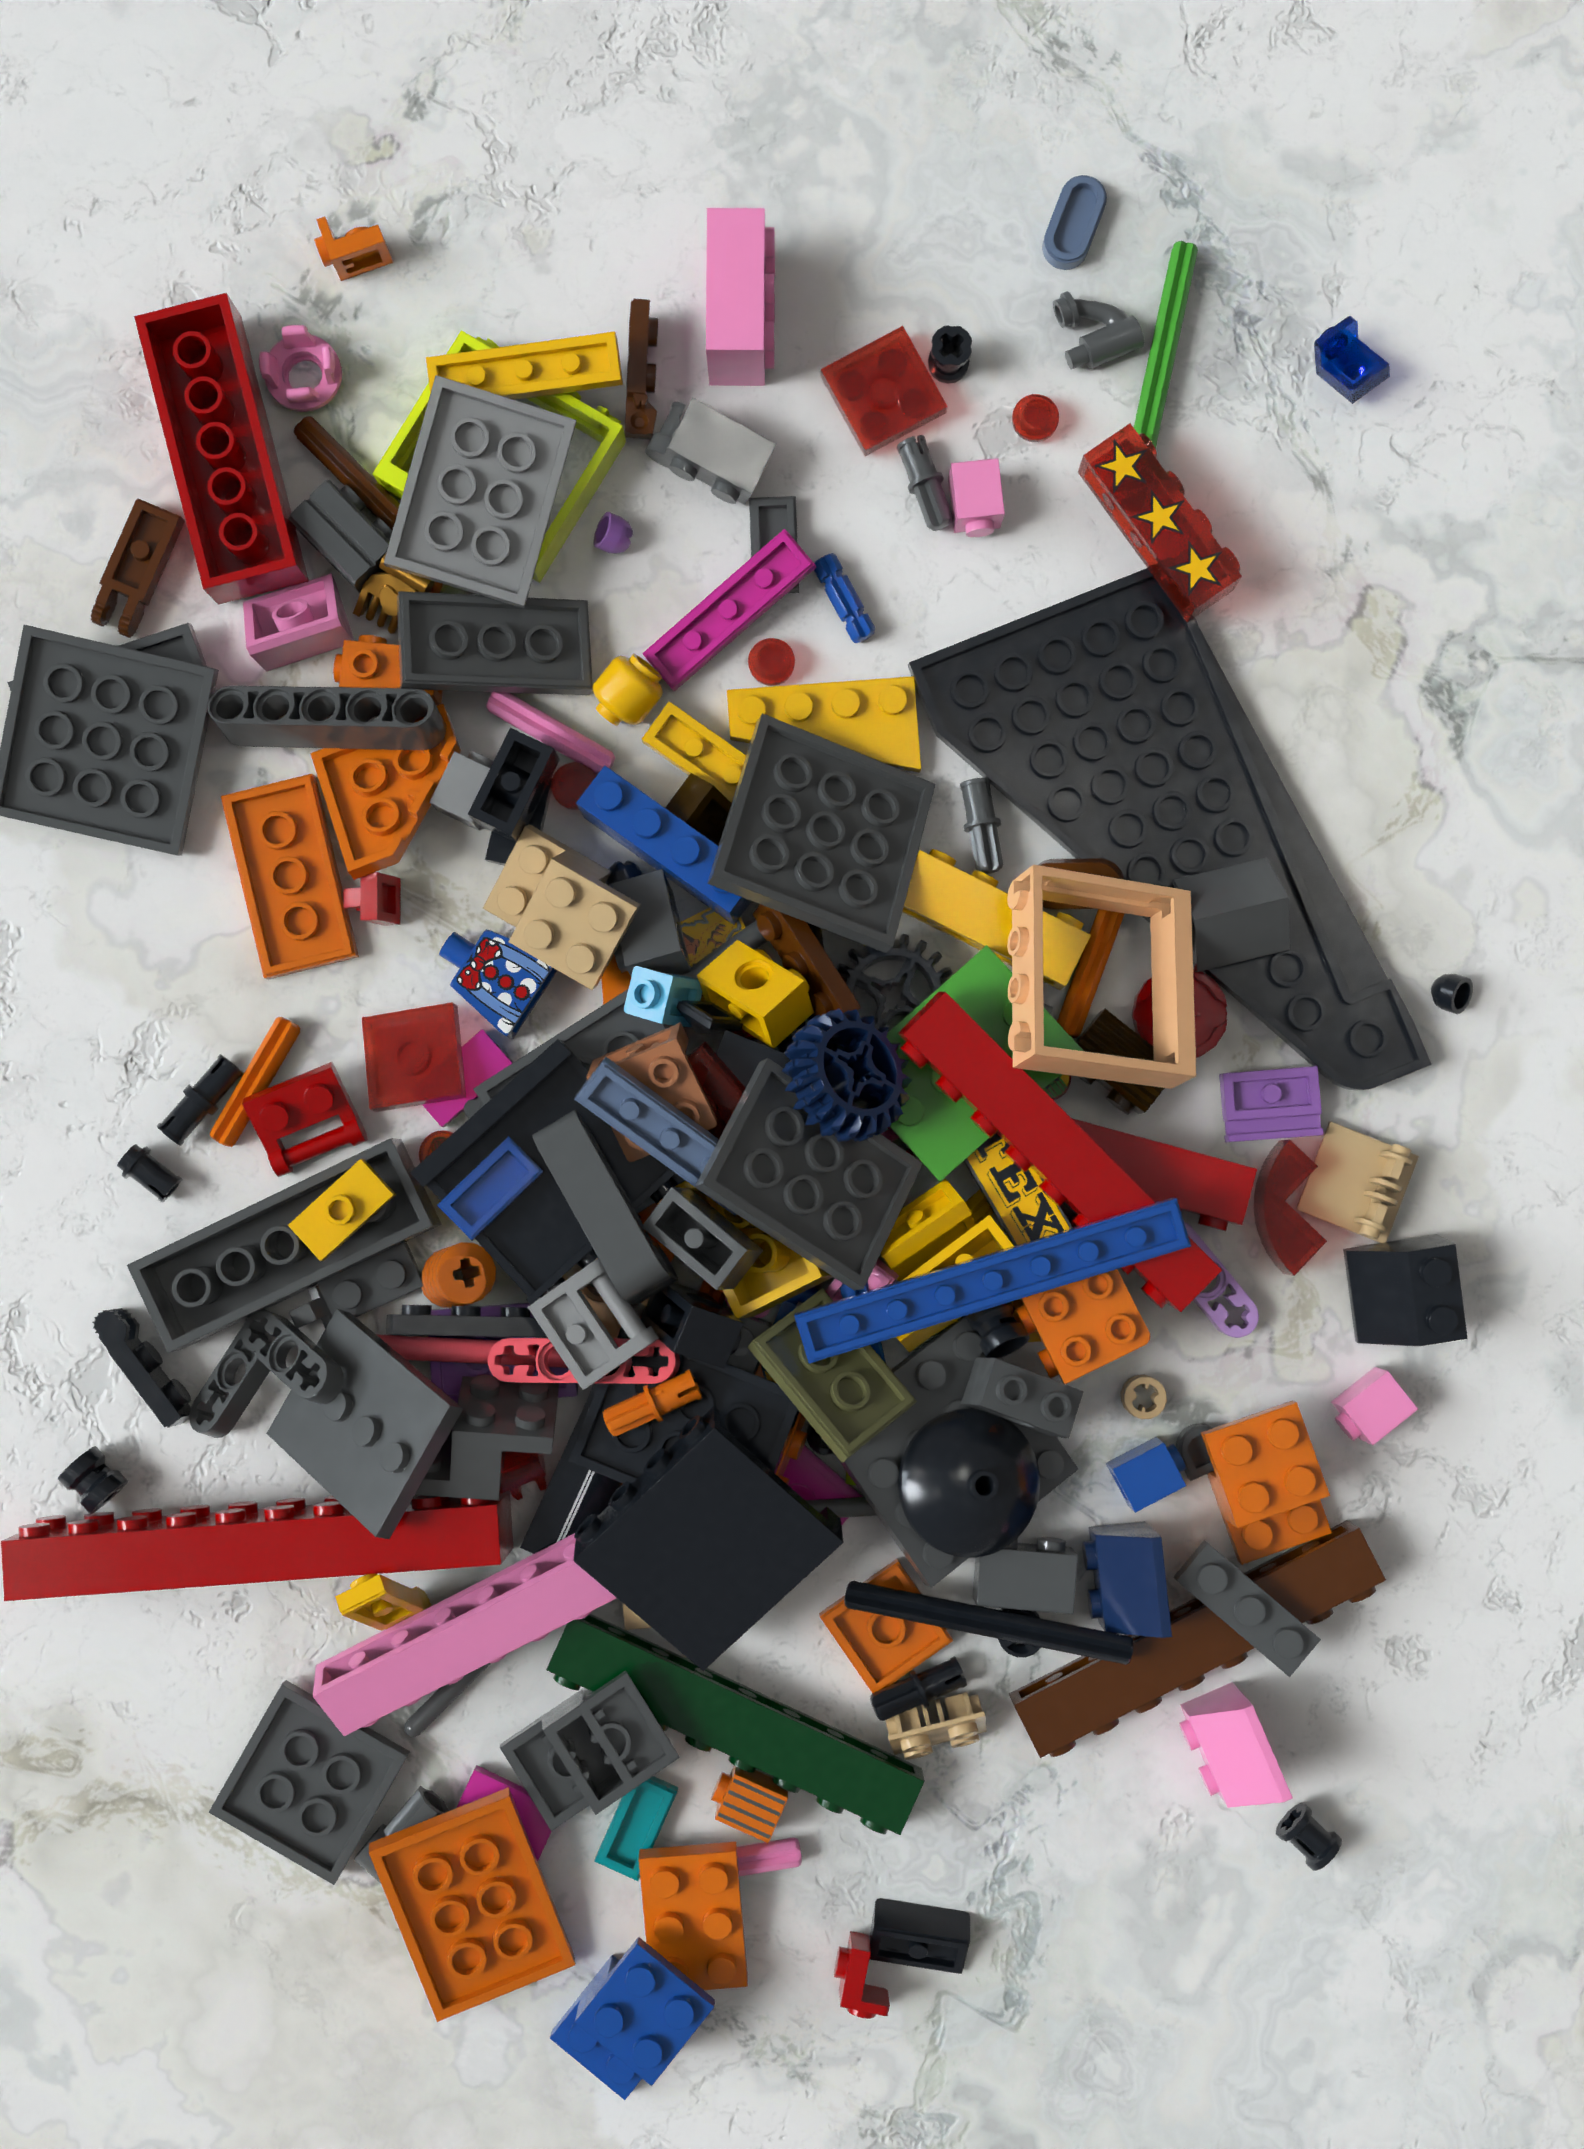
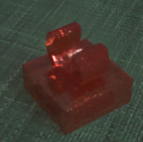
M506 1451L500 1488L501 1494L510 1490L511 1495L516 1500L523 1499L521 1486L532 1481L537 1483L540 1491L545 1490L547 1485L544 1454Z

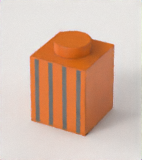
M733 1766L730 1775L724 1772L721 1773L712 1793L711 1800L717 1802L715 1820L769 1843L788 1800V1791L776 1785L772 1781L773 1777L757 1770L751 1773Z

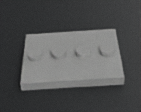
M436 375L384 559V565L525 608L575 430L576 420Z

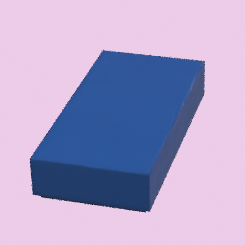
M508 1136L437 1206L473 1241L541 1176L543 1171Z

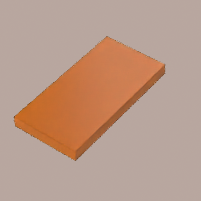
M308 774L222 795L223 809L263 977L265 979H272L359 957L348 909L344 908V892L316 776Z

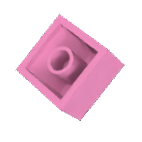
M1233 1682L1180 1704L1186 1720L1180 1722L1179 1726L1190 1750L1199 1748L1206 1765L1199 1767L1198 1770L1210 1796L1218 1793L1228 1808L1281 1803L1293 1798L1253 1705Z

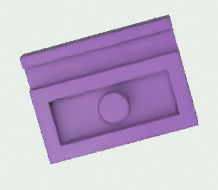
M1318 1066L1219 1074L1222 1115L1226 1133L1224 1135L1225 1142L1324 1135L1320 1119L1322 1110Z

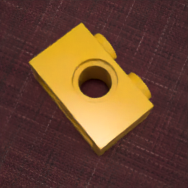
M736 940L697 974L705 1001L716 1004L741 1020V1023H743L741 1029L773 1049L814 1013L808 994L809 985L798 971L783 968L773 962L765 951L758 948L754 950L739 940Z

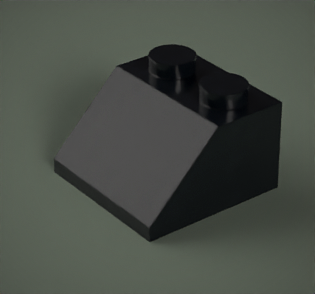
M1438 1234L1343 1249L1355 1341L1357 1343L1426 1346L1468 1339L1456 1244Z

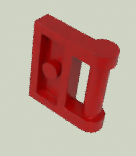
M333 1062L247 1096L242 1102L268 1154L270 1165L278 1177L293 1172V1166L349 1143L356 1146L368 1140L365 1128ZM339 1115L343 1126L285 1149L280 1138Z

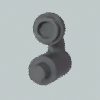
M1068 291L1061 293L1060 298L1053 301L1054 313L1062 328L1069 325L1072 328L1079 326L1080 318L1099 321L1106 325V327L1080 337L1079 346L1065 351V358L1070 369L1084 364L1093 369L1144 346L1143 333L1137 319L1133 315L1128 317L1115 306L1097 301L1074 299Z

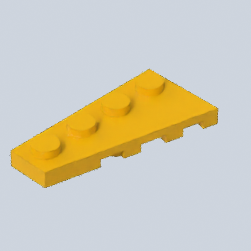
M913 676L727 690L730 740L750 743L756 722L763 713L890 766L918 773L921 771Z

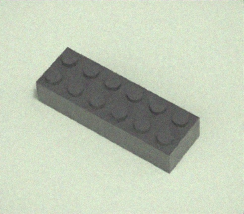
M390 1138L128 1264L127 1267L167 1353L185 1349L264 1309L266 1310L320 1282L442 1225L425 1188L410 1173L415 1167L402 1139ZM365 1159L395 1192L396 1196L325 1261H320L291 1230L288 1224L358 1160Z

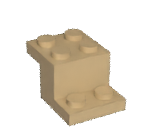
M529 824L524 827L483 909L516 927L509 943L593 990L597 987L641 904L605 884L612 871Z

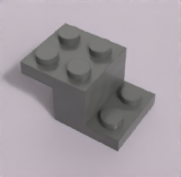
M491 1375L462 1376L457 1404L463 1410L415 1495L499 1501L506 1451L552 1454L559 1383H509L500 1381Z
M626 1670L587 1697L581 1689L500 1744L501 1751L551 1831L589 1805L595 1815H597L680 1758Z

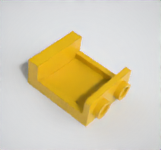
M946 1178L903 1207L880 1254L887 1266L899 1275L897 1281H902L974 1227L976 1223L971 1217L972 1212ZM961 1317L952 1320L950 1323H948L946 1326H944V1327H943L942 1329H940L938 1332H940L941 1330H943V1329L946 1328L947 1326L953 1324L954 1322H956V1321H957L958 1319H960Z

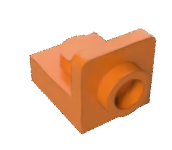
M326 217L316 219L322 236L315 238L314 241L325 267L333 264L341 281L393 263L379 225L369 228L356 227L348 231L344 237L336 239Z

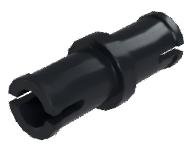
M222 1054L217 1057L218 1059L194 1086L189 1084L183 1090L184 1098L162 1123L157 1125V1128L179 1146L183 1145L184 1140L207 1114L212 1116L219 1109L216 1104L244 1074L243 1071Z

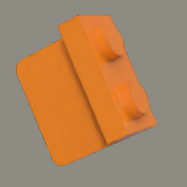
M1117 1269L1021 1298L1023 1305L1015 1309L1028 1335L1037 1331L1045 1347L1044 1350L1037 1352L1049 1378L1052 1379L1059 1375L1063 1384H1067L1146 1345L1150 1341V1332Z

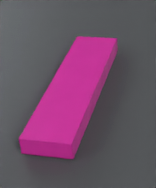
M783 529L642 654L659 672L670 688L676 691L817 568L816 565L786 529Z

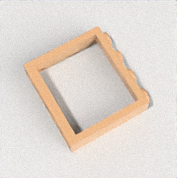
M1034 864L1015 878L1009 887L1007 896L1008 906L1012 909V930L1008 937L1007 948L1008 953L1012 956V977L1008 985V999L1012 1003V1025L1008 1033V1046L1013 1051V1068L1172 1089L1196 1077L1191 891ZM1043 900L1150 917L1154 1061L1044 1046Z

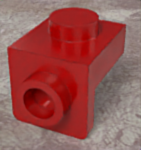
M850 1931L847 1948L840 1946L838 1948L834 1968V1977L841 1979L839 1986L840 2007L847 2008L849 2013L860 2018L871 2019L876 2014L888 2016L890 2007L888 1990L865 1984L871 1954L869 1935Z

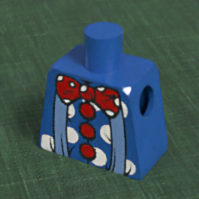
M486 929L476 945L458 933L453 932L439 953V956L459 968L450 986L498 1031L514 1039L558 970L509 943V938Z

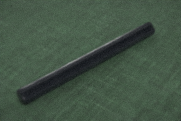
M857 1581L849 1582L846 1588L844 1603L849 1609L1125 1665L1130 1663L1133 1655V1639L1126 1635Z

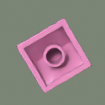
M332 573L243 602L246 648L249 655L266 672L343 647L344 640L354 641Z

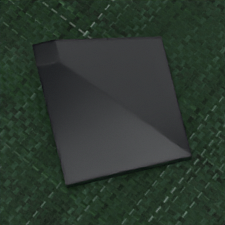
M683 1000L679 1001L676 1007L692 1029L699 1034L722 1033L725 1030L729 1032L739 1031L743 1026L741 1020L712 1002Z

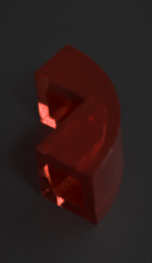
M1279 1140L1266 1157L1257 1178L1254 1192V1217L1261 1243L1272 1262L1283 1274L1295 1276L1327 1240L1286 1202L1287 1198L1318 1166L1291 1140Z

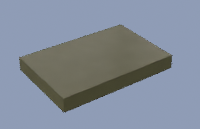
M822 1288L751 1341L747 1348L843 1463L908 1411L917 1401L871 1345L808 1363L794 1314L834 1302Z

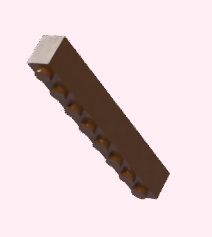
M1347 1520L1330 1528L1331 1534L1297 1545L1244 1574L1301 1623L1306 1622L1309 1625L1327 1619L1333 1614V1607L1347 1600L1354 1603L1370 1597L1376 1592L1375 1586L1386 1581L1360 1528ZM1194 1598L1169 1611L1172 1637L1158 1638L1126 1635L1130 1636L1134 1642L1133 1655L1129 1664L1125 1665L1081 1656L1009 1693V1696L1039 1757L1042 1758L1048 1754L1051 1757H1057L1073 1749L1076 1746L1075 1740L1090 1732H1093L1094 1735H1100L1110 1731L1119 1724L1118 1718L1133 1710L1137 1713H1142L1156 1707L1161 1703L1162 1695L1176 1688L1184 1691L1199 1685L1204 1681L1205 1673L1219 1666L1227 1669L1240 1664L1248 1657L1246 1652L1255 1647L1199 1599Z

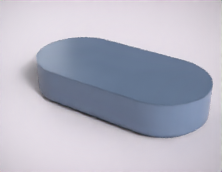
M1079 175L1067 181L1062 188L1042 244L1045 259L1057 269L1070 270L1076 268L1085 260L1107 201L1105 188L1096 178Z

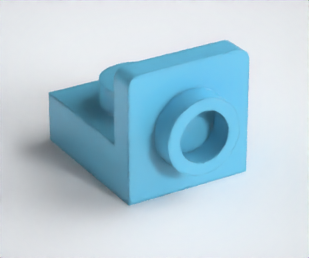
M636 966L632 972L624 1012L660 1024L675 1025L681 1022L683 1027H691L676 1007L679 1001H700L702 989L696 978L663 973Z

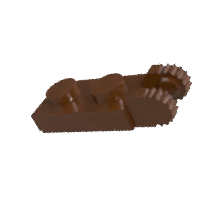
M137 498L99 582L102 587L91 611L92 623L103 627L107 625L117 605L118 594L127 597L128 601L118 622V632L128 638H131L136 633L144 615L145 605L148 606L185 523L181 516Z

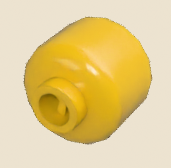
M634 653L630 658L617 656L593 685V693L600 702L596 706V710L615 726H618L621 721L631 725L640 724L663 695L662 687L658 683L662 676L648 662Z

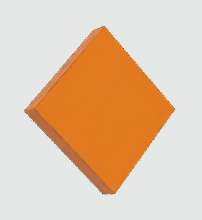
M898 1559L863 1582L922 1594ZM845 1595L819 1613L821 1620L872 1693L890 1686L953 1641L947 1629L943 1627L849 1609L844 1603Z

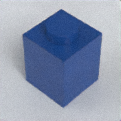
M1157 1437L1106 1463L1127 1505L1135 1513L1187 1486L1180 1474L1187 1470L1177 1448L1174 1444L1166 1447L1165 1443Z

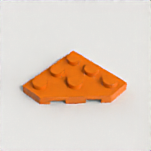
M444 704L437 705L436 707L446 723V734L442 742L432 749L323 748L310 753L347 871L353 880L400 862L431 806L429 802L454 751L460 754L461 749ZM424 717L417 719L415 722L423 720Z

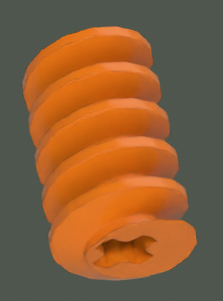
M460 1242L436 1251L426 1260L421 1277L423 1287L421 1289L431 1303L443 1308L474 1304L482 1300L491 1291L496 1280V1267L493 1258L483 1247L468 1242ZM453 1271H461L463 1280H455Z

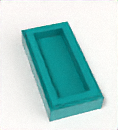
M652 1776L624 1795L618 1804L594 1862L638 1881L640 1878L639 1850L653 1848L676 1797L678 1787Z

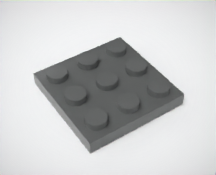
M285 1680L278 1689L209 1813L335 1885L410 1751L369 1727H362L343 1736L313 1698V1695Z

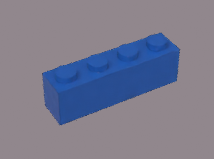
M604 765L576 802L586 820L656 870L663 869L667 878L734 925L752 902L707 884L719 847L607 766Z

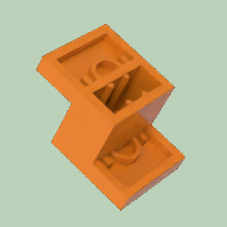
M1292 1400L1201 1432L1214 1471L1207 1475L1236 1558L1241 1565L1332 1533L1320 1499L1326 1498L1330 1494L1297 1402Z

